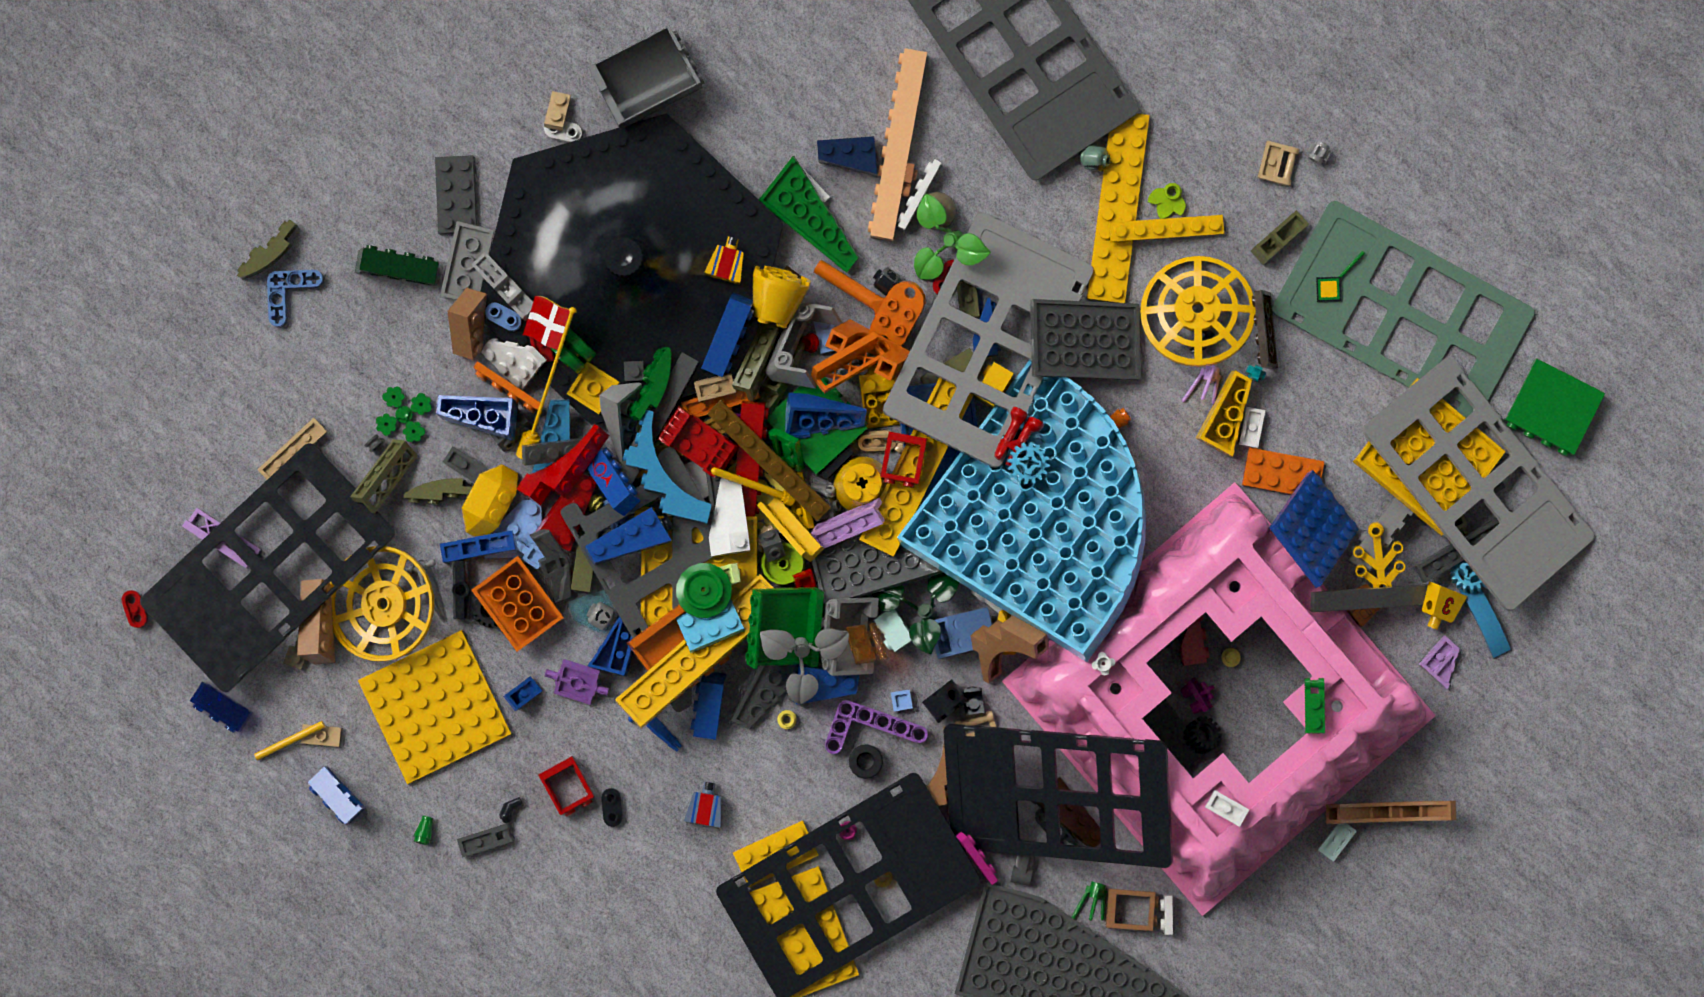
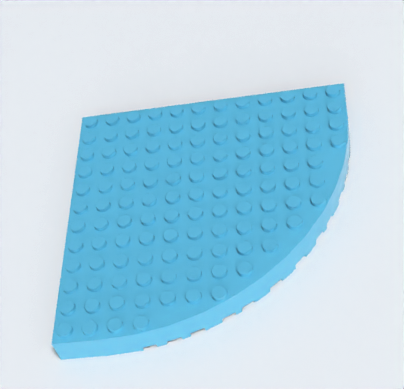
M1030 360L1009 386L1005 394L1017 397L1032 366ZM1043 377L1027 410L1028 416L1014 440L1018 439L1028 417L1037 418L1044 423L1043 429L1039 432H1033L1025 443L1028 446L1030 442H1033V447L1039 444L1040 451L1046 450L1043 455L1044 457H1049L1045 463L1049 464L1050 467L1044 468L1047 474H1041L1042 480L1039 481L1035 478L1036 482L1034 484L1030 480L1028 484H1024L1023 479L1017 482L1018 476L1011 477L1013 470H1008L1009 466L1005 464L1010 455L1009 453L1012 452L1011 449H1009L1002 465L997 468L960 452L897 538L902 547L1007 613L1046 633L1050 640L1088 662L1124 610L1135 586L1142 563L1146 536L1144 493L1138 470L1126 441L1103 407L1090 394L1086 393L1081 386L1068 377ZM1027 384L1023 393L1029 396L1033 387ZM995 405L979 428L994 436H998L1008 416V411ZM1023 451L1019 458L1024 457L1026 451ZM1034 452L1036 459L1040 460L1039 456ZM1029 458L1028 460L1022 462L1024 464H1027V468H1029V466L1035 465L1029 462ZM1016 466L1018 471L1022 474L1023 471L1021 470V468L1019 466ZM1039 468L1033 469L1031 476L1035 475Z

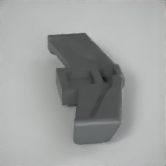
M542 529L530 534V537L544 556V558L538 560L543 577L545 579L551 577L553 603L557 604L571 598V563L568 555L562 550L550 530Z

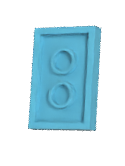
M731 599L727 607L720 614L710 618H697L688 613L676 617L690 653L744 631V627Z

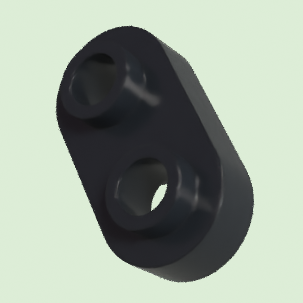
M609 788L601 796L603 820L608 826L615 827L623 819L621 795L618 790ZM609 794L614 795V801H608L607 797ZM612 813L616 815V820L614 821L609 819V815Z

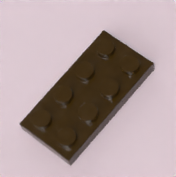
M1255 290L1254 296H1252V304L1256 308L1254 324L1258 329V334H1256V343L1259 345L1260 353L1257 354L1258 363L1263 368L1277 369L1278 362L1271 292Z

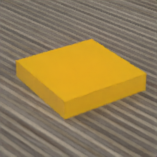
M587 362L585 368L580 372L567 392V395L600 415L599 395L610 386L619 385L620 382Z

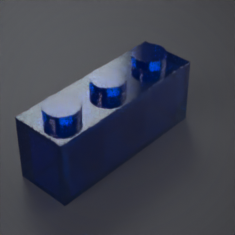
M204 681L201 682L190 699L194 703L193 708L200 712L205 710L210 714L209 718L217 723L222 721L226 724L225 728L233 733L235 731L241 732L253 714L252 711Z

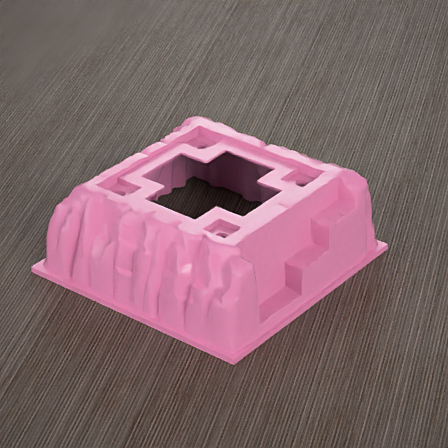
M1236 482L1142 561L1135 586L1124 610L1088 662L1054 641L1049 640V649L1037 659L1029 657L1002 680L1003 684L1044 731L1140 740H1160L1142 718L1168 697L1171 691L1147 665V662L1205 612L1231 642L1262 617L1312 675L1310 680L1324 678L1325 733L1305 734L1249 783L1224 753L1197 776L1192 778L1167 748L1173 863L1170 867L1161 869L1201 916L1205 915L1325 812L1326 804H1334L1436 716L1345 610L1310 611L1311 592L1328 591L1323 584L1315 588L1270 530L1271 523ZM1233 581L1239 584V590L1236 593L1231 592L1229 589V584ZM1100 652H1104L1107 657L1115 660V665L1111 666L1109 674L1106 676L1102 675L1098 669L1092 668V663L1097 660ZM1117 683L1120 685L1121 690L1118 694L1111 693V684ZM1304 683L1286 698L1283 703L1305 727ZM1311 688V694H1319L1318 688ZM1334 701L1341 703V710L1339 712L1332 710L1331 706ZM1078 739V745L1087 746V740ZM1135 744V750H1144V745ZM1060 749L1091 787L1098 792L1096 754L1092 751ZM1111 753L1113 793L1140 796L1138 757L1136 755ZM1214 790L1249 809L1240 827L1205 808ZM1114 809V814L1143 846L1141 812Z

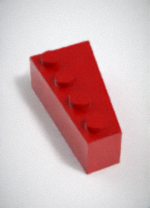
M582 474L567 497L560 496L535 532L542 529L550 530L563 550L570 551L575 538L564 521L561 510L571 503H576L583 515L585 514L596 485L593 477ZM580 524L574 527L576 532H578Z

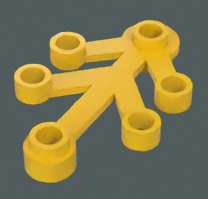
M1372 522L1368 527V533L1373 537L1375 559L1365 552L1362 546H1355L1353 549V555L1356 558L1363 559L1377 570V577L1368 572L1367 568L1362 564L1356 566L1355 573L1357 576L1364 577L1373 584V588H1378L1381 584H1384L1386 587H1392L1391 582L1399 573L1405 570V563L1402 560H1397L1394 563V568L1386 577L1384 569L1397 554L1403 551V544L1395 541L1392 544V548L1383 558L1381 536L1384 529L1379 522ZM1373 528H1378L1380 530L1379 533L1374 534L1372 532ZM1396 544L1401 546V549L1398 551L1394 549ZM1361 549L1363 552L1361 555H1357L1355 550ZM1398 563L1403 564V568L1397 569L1396 565ZM1358 568H1364L1365 572L1360 574L1357 570Z

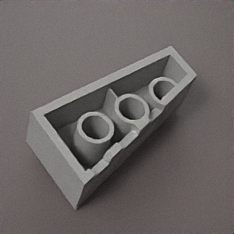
M1392 498L1390 501L1387 499L1381 507L1383 511L1380 516L1375 515L1370 524L1372 522H1379L1383 526L1384 532L1381 536L1382 554L1384 548L1386 549L1394 539L1395 533H1398L1404 526L1408 515L1411 516L1413 514L1397 498ZM1373 528L1372 530L1374 534H1378L1380 531L1378 528ZM1364 530L1358 539L1361 541L1358 546H1362L1364 551L1375 559L1373 537ZM1353 546L1347 554L1349 556L1347 561L1355 567L1362 564L1369 572L1372 566L1363 559L1356 558L1353 555L1355 547ZM1361 549L1355 550L1357 555H1361L1363 552ZM1358 568L1363 573L1365 572L1364 568Z

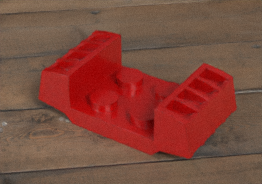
M680 405L658 436V440L668 447H673L702 467L704 472L714 478L719 477L713 475L711 469L716 467L724 470L739 448L738 445Z

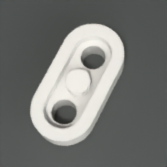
M565 121L563 131H551L550 128L544 127L546 135L552 139L572 142L582 137V130L575 123ZM571 129L576 131L574 136L569 135Z

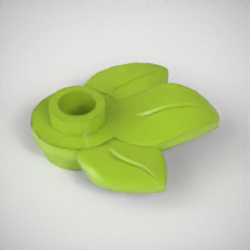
M1169 183L1164 188H1157L1148 197V203L1157 205V214L1160 219L1167 218L1173 211L1178 215H1182L1186 205L1181 197V187L1176 183ZM1169 190H1175L1176 195L1170 196Z

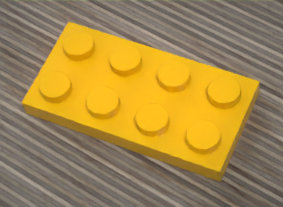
M802 820L733 852L741 872L808 834L807 828ZM797 846L787 851L790 857L800 852ZM816 848L787 863V870L818 856ZM768 874L767 876L748 886V888L766 879H769L775 875Z

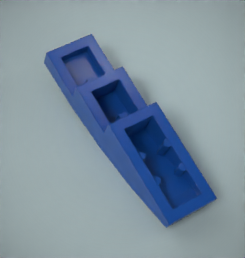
M513 530L440 544L443 563L516 550Z

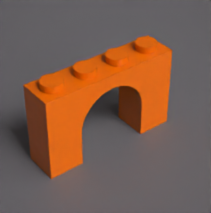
M849 319L831 329L825 346L839 352L874 331ZM877 334L879 336L877 344L885 354L881 355L874 372L892 381L898 377L910 351ZM874 349L868 352L875 355L876 357L878 356L877 352Z

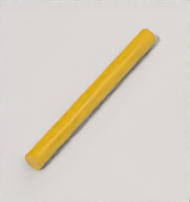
M320 721L255 753L254 756L256 760H260L325 728V724L323 721Z

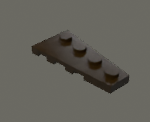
M1061 777L1057 778L1060 789L1070 790ZM1031 801L1033 804H1037L1039 807H1041L1043 809V812H1045V806L1042 802ZM1059 804L1060 825L1071 831L1072 835L1084 845L1097 847L1101 843L1100 827L1087 810L1079 805Z

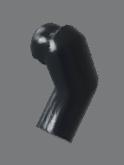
M520 797L503 804L499 813L502 822L509 823L512 820L511 814L513 809L523 806Z

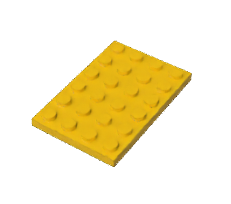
M819 866L791 876L806 902H810L828 891ZM778 881L749 892L768 924H773L794 910ZM833 904L817 913L815 918L834 951L840 952L849 947ZM798 924L777 937L779 945L796 974L801 975L823 961L821 954L803 924ZM854 960L790 997H802L858 976L859 972Z

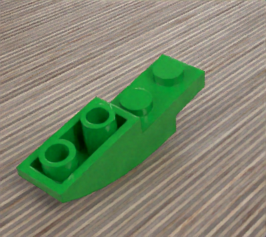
M669 347L659 348L653 356L654 361L643 372L644 377L642 380L648 385L641 389L640 398L630 407L631 412L628 417L634 421L641 420L648 407L650 409L657 408L663 397L671 369V349Z

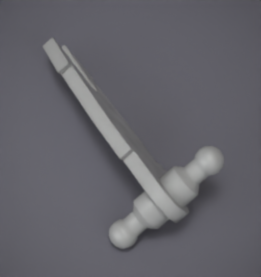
M434 559L429 561L419 560L418 562L424 568L432 584L434 593L433 614L439 619L440 616L444 617V611L431 568L436 565V561ZM415 565L408 567L407 572L409 574L418 573L421 586L425 585L426 582L419 569ZM426 592L424 594L429 602V593Z

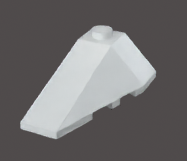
M724 478L720 479L709 533L711 557L750 552L742 486Z

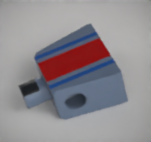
M704 781L702 793H693L684 819L685 822L721 827V796L714 795L715 783Z

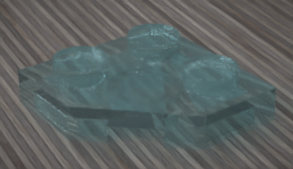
M604 589L568 602L574 621L597 632L603 631L589 624L586 615L593 603L603 602L610 606Z

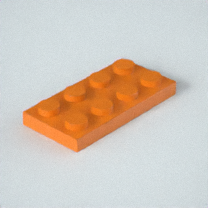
M476 362L473 368L479 379L484 382L489 380L492 382V387L502 393L504 390L508 393V398H513L517 403L521 401L524 403V408L532 414L535 411L538 412L539 401L480 362Z
M1249 447L1242 485L1292 495L1305 475L1311 470H1314L1322 478L1325 461Z

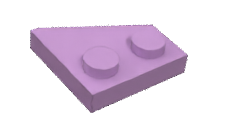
M1443 636L1419 665L1445 689H1448L1451 673L1455 667V659L1458 657L1460 648L1449 638Z

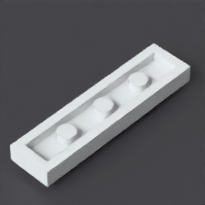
M934 159L933 163H928L924 170L927 173L923 180L919 179L915 187L917 189L915 196L911 195L906 203L908 209L905 213L901 212L897 219L900 230L905 232L919 203L941 166V162Z

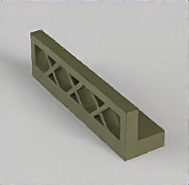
M760 324L732 383L733 389L746 392L747 398L750 401L754 402L766 376V366L781 334L778 326Z
M393 439L350 497L354 502L363 503L371 513H376L418 455L406 441ZM407 451L410 456L406 462H403V454ZM398 465V473L392 476V468ZM387 480L386 489L381 491V483ZM373 494H376V502L372 505L369 499Z

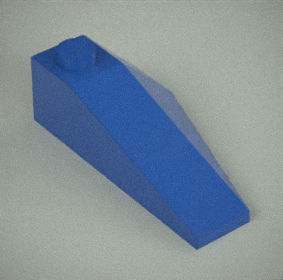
M788 393L785 432L796 438L811 437L810 434L822 432L823 435L828 434L829 430L839 429L842 431L862 427L865 423L867 409L811 394Z

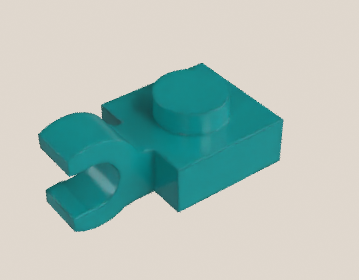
M1248 365L1245 374L1252 381L1258 382V380H1264L1267 372L1262 371L1263 368L1255 365V367Z

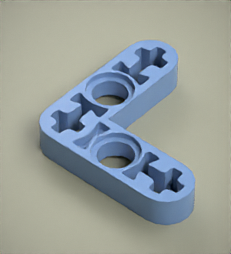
M318 270L274 271L269 274L267 278L268 318L273 326L282 327L287 321L286 289L317 288L324 281L321 272ZM287 274L286 280L288 285H285L284 281L278 282V285L271 282L272 279H275V275H278L280 279H285L284 275ZM294 274H298L301 277V281L297 285H293L290 281L291 276ZM303 274H306L307 278H311L313 274H316L320 279L316 280V284H313L311 280H306L307 284L304 285L305 279ZM275 294L282 296V302L278 305L272 302V297ZM272 307H283V310H279V315L283 317V320H279L278 324L273 320V317H276V310L272 311Z

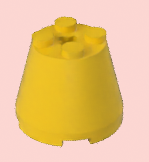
M755 266L753 272L754 317L758 318V322L768 324L770 321L776 323V326L787 328V325L794 317L807 294L811 280L804 276H801V279L797 278V275L788 270L771 266H764V269H760L759 266Z
M855 457L846 461L838 469L834 478L835 496L845 509L849 511L881 496L887 484L884 483V479L880 478L882 464L870 457ZM861 477L864 481H868L863 489L861 486H857Z

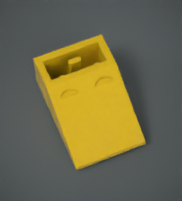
M873 365L868 368L867 373L859 375L863 408L867 409L865 421L868 424L866 427L876 428L898 425L900 422L886 416L883 412V406L897 378L889 381L875 373L877 365Z

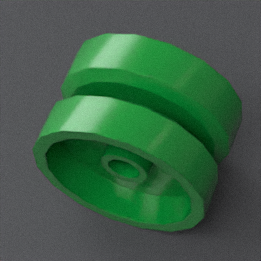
M569 328L565 338L567 343L563 345L559 359L567 367H570L579 374L585 368V365L578 357L581 356L590 362L597 354Z

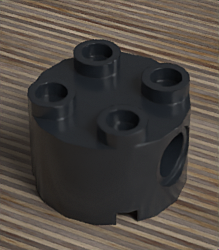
M951 679L922 703L934 719L940 723L966 703L968 699Z

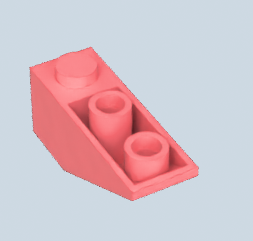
M1203 615L1185 630L1180 645L1183 666L1207 663L1206 659L1209 658L1208 647H1204L1203 641L1206 639L1205 628H1201L1200 623L1203 620Z

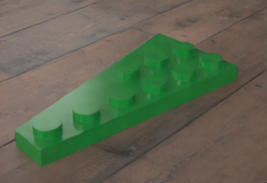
M792 156L760 197L759 201L847 273L860 257L795 156Z

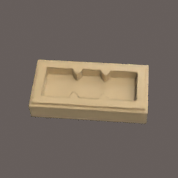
M303 724L302 730H304V729H306V728H308V727H310V726H312V725ZM325 726V728L301 739V743L340 747L342 728Z

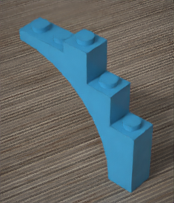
M646 410L639 422V425H642L641 433L637 432L635 444H638V446H630L629 450L625 449L623 461H626L625 465L648 471L647 474L643 473L641 485H644V490L666 495L665 498H661L659 509H663L662 514L707 524L712 504L698 500L685 493L665 473L656 456L653 445L652 424L654 411Z

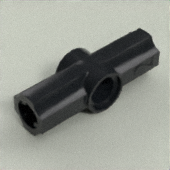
M453 561V619H470L471 589L469 561ZM459 585L466 587V593L462 596H459L456 592Z

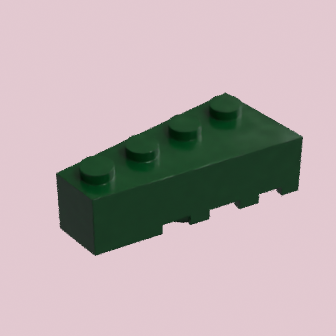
M366 245V248L363 247L358 250L354 273L361 274L362 271H365L371 276L386 275L390 279H406L407 282L435 285L439 262L434 261L433 257L423 256L421 259L416 258L415 254L408 252L400 255L396 254V250L385 249V251L377 250L378 247Z

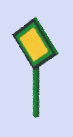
M1364 251L1338 277H1316L1317 302L1341 301V278L1365 254Z

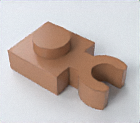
M907 163L901 197L909 198L911 183L916 181L918 171L914 169L915 164Z

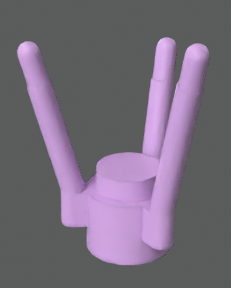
M1214 365L1206 366L1205 369L1201 368L1198 377L1183 397L1182 402L1187 400L1204 376L1203 380L1207 382L1201 400L1205 399L1210 384L1214 383L1212 404H1214L1221 375H1219L1221 369Z

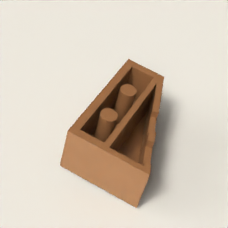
M466 288L447 311L453 354L473 360L477 354L481 353L483 349L486 293Z

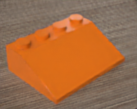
M519 556L472 589L474 595L517 652L564 618Z

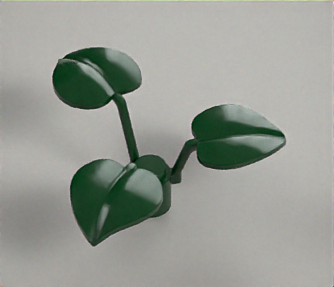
M945 573L931 576L927 585L929 592L933 594L931 596V604L925 603L920 607L902 597L905 592L903 585L874 593L872 596L873 598H879L878 607L883 611L891 612L897 609L900 605V600L918 611L919 616L922 618L921 623L912 624L909 630V637L919 650L932 654L941 636V627L934 621L937 617V612L934 609L936 606L934 599L936 597L940 603L948 602L956 594L960 582Z

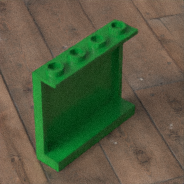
M1536 358L1533 360L1530 366L1531 369L1503 421L1507 423L1506 426L1515 431L1519 429L1524 432V436L1530 439L1535 437L1541 440L1540 444L1545 447L1551 448L1553 446L1558 449L1557 452L1566 457L1568 455L1572 456L1578 449L1605 393Z
M826 377L821 379L826 386L830 382ZM818 385L816 389L800 386L793 392L811 394L844 403L840 399L842 394L836 388L824 394ZM787 398L772 411V414L768 415V420L766 419L773 428L785 432ZM865 421L862 427L842 431L834 429L829 430L828 434L822 435V432L810 434L811 437L798 438L800 439L804 463L818 476L839 454L865 431H868L866 427L868 423Z
M816 587L753 589L750 597L751 614L748 618L750 629L747 635L748 652H746L745 656L747 665L757 669L758 666L800 664L799 657L796 656L794 650L791 653L787 652L786 657L780 660L768 658L763 651L760 632L767 630L786 631L794 639L803 637L808 641V644L812 643L813 646L817 647L815 638L821 631L824 591ZM810 649L808 656L803 658V664H807L810 667H818L819 651L816 652Z

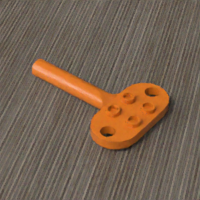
M820 260L814 269L815 274L875 312L870 330L881 336L884 335L890 341L903 346L926 304L925 294L918 284L911 281H902L894 285L887 296L883 298L823 260ZM908 287H911L915 290L914 297L908 296Z

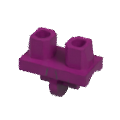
M1196 677L1186 682L1187 684L1180 690L1185 698L1192 694L1197 701L1190 704L1194 714L1202 711L1206 712L1213 707L1209 700L1214 698L1211 690L1215 688L1214 685L1208 687L1205 681L1199 684Z

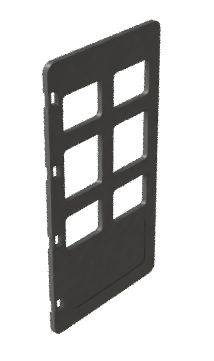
M908 0L1031 180L1041 179L1134 117L1138 112L1136 102L1123 86L1065 0H1056L1054 2L1046 0L1061 21V26L1029 47L1023 44L1004 16L1005 11L1022 0H977L982 10L950 32L945 31L932 12V8L944 0ZM991 22L1013 52L1014 57L983 78H978L956 45ZM1070 37L1083 53L1086 61L1051 83L1036 63V59ZM1084 39L1091 46L1088 50H1085L1080 43ZM1020 69H1024L1039 92L1009 113L1002 114L988 94V91ZM1117 87H1119L1122 93L1124 94V96L1120 99L1113 91Z

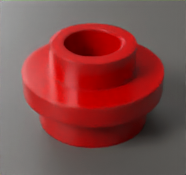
M813 333L803 337L802 342L806 345L804 350L810 353L816 352L819 348L818 337Z

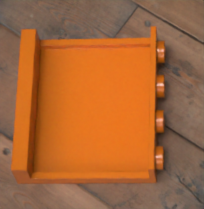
M680 604L627 642L647 671L684 640L676 617L687 612ZM732 652L728 653L718 663L720 665L726 663L730 659L729 655ZM712 667L704 676L706 677L711 674L714 668ZM697 680V681H696L692 686H690L689 688H692V687L695 686L697 683H699V680Z

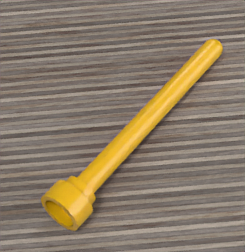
M716 467L711 469V473L715 476L777 497L787 506H792L795 502V499L786 490L780 491Z

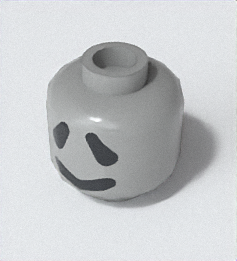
M603 602L593 603L586 615L588 623L600 630H605L607 627L611 628L616 621L614 617L615 610Z

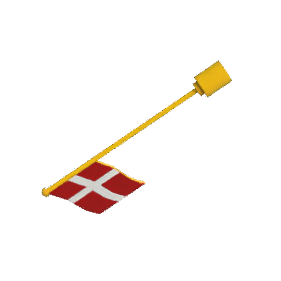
M535 296L523 335L532 337L543 345L556 349L557 353L532 430L522 433L516 455L520 459H522V445L540 443L541 438L535 430L573 314L576 313L574 307L569 309L561 307L543 296Z

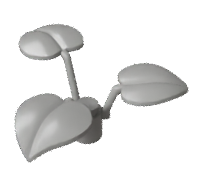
M837 629L822 630L815 638L817 647L813 646L812 643L808 644V641L803 637L794 639L790 633L782 630L760 632L763 651L768 658L780 660L786 657L787 652L791 653L793 650L796 656L799 657L801 675H790L786 682V690L789 697L795 703L802 704L811 699L818 691L817 679L811 674L804 675L803 658L808 656L810 649L816 652L820 651L824 659L839 657L847 647L849 633L848 631Z

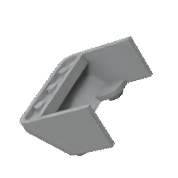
M811 303L800 304L787 328H782L766 366L765 372L770 380L816 389L817 385L807 370L792 367L794 362L793 355L808 320L837 326L843 323L833 307Z

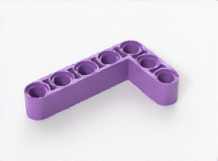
M845 700L837 708L825 748L831 754H837L841 751L852 720L916 743L924 742L928 737V732L923 726ZM846 703L852 706V711L848 715L841 712V706ZM860 711H869L870 718L867 721H862L859 718ZM880 716L887 717L888 725L886 727H880L877 724V719ZM837 722L845 724L846 729L844 732L838 733L835 731L834 727ZM900 722L904 723L907 727L906 731L902 734L897 733L895 729L896 724ZM916 729L924 731L925 736L922 740L914 738L913 734ZM831 740H837L839 742L838 750L831 751L828 748V743Z

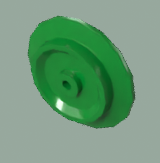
M698 563L690 566L681 574L676 587V596L680 606L688 614L697 618H710L720 614L727 607L732 593V585L728 575L720 567L711 563Z

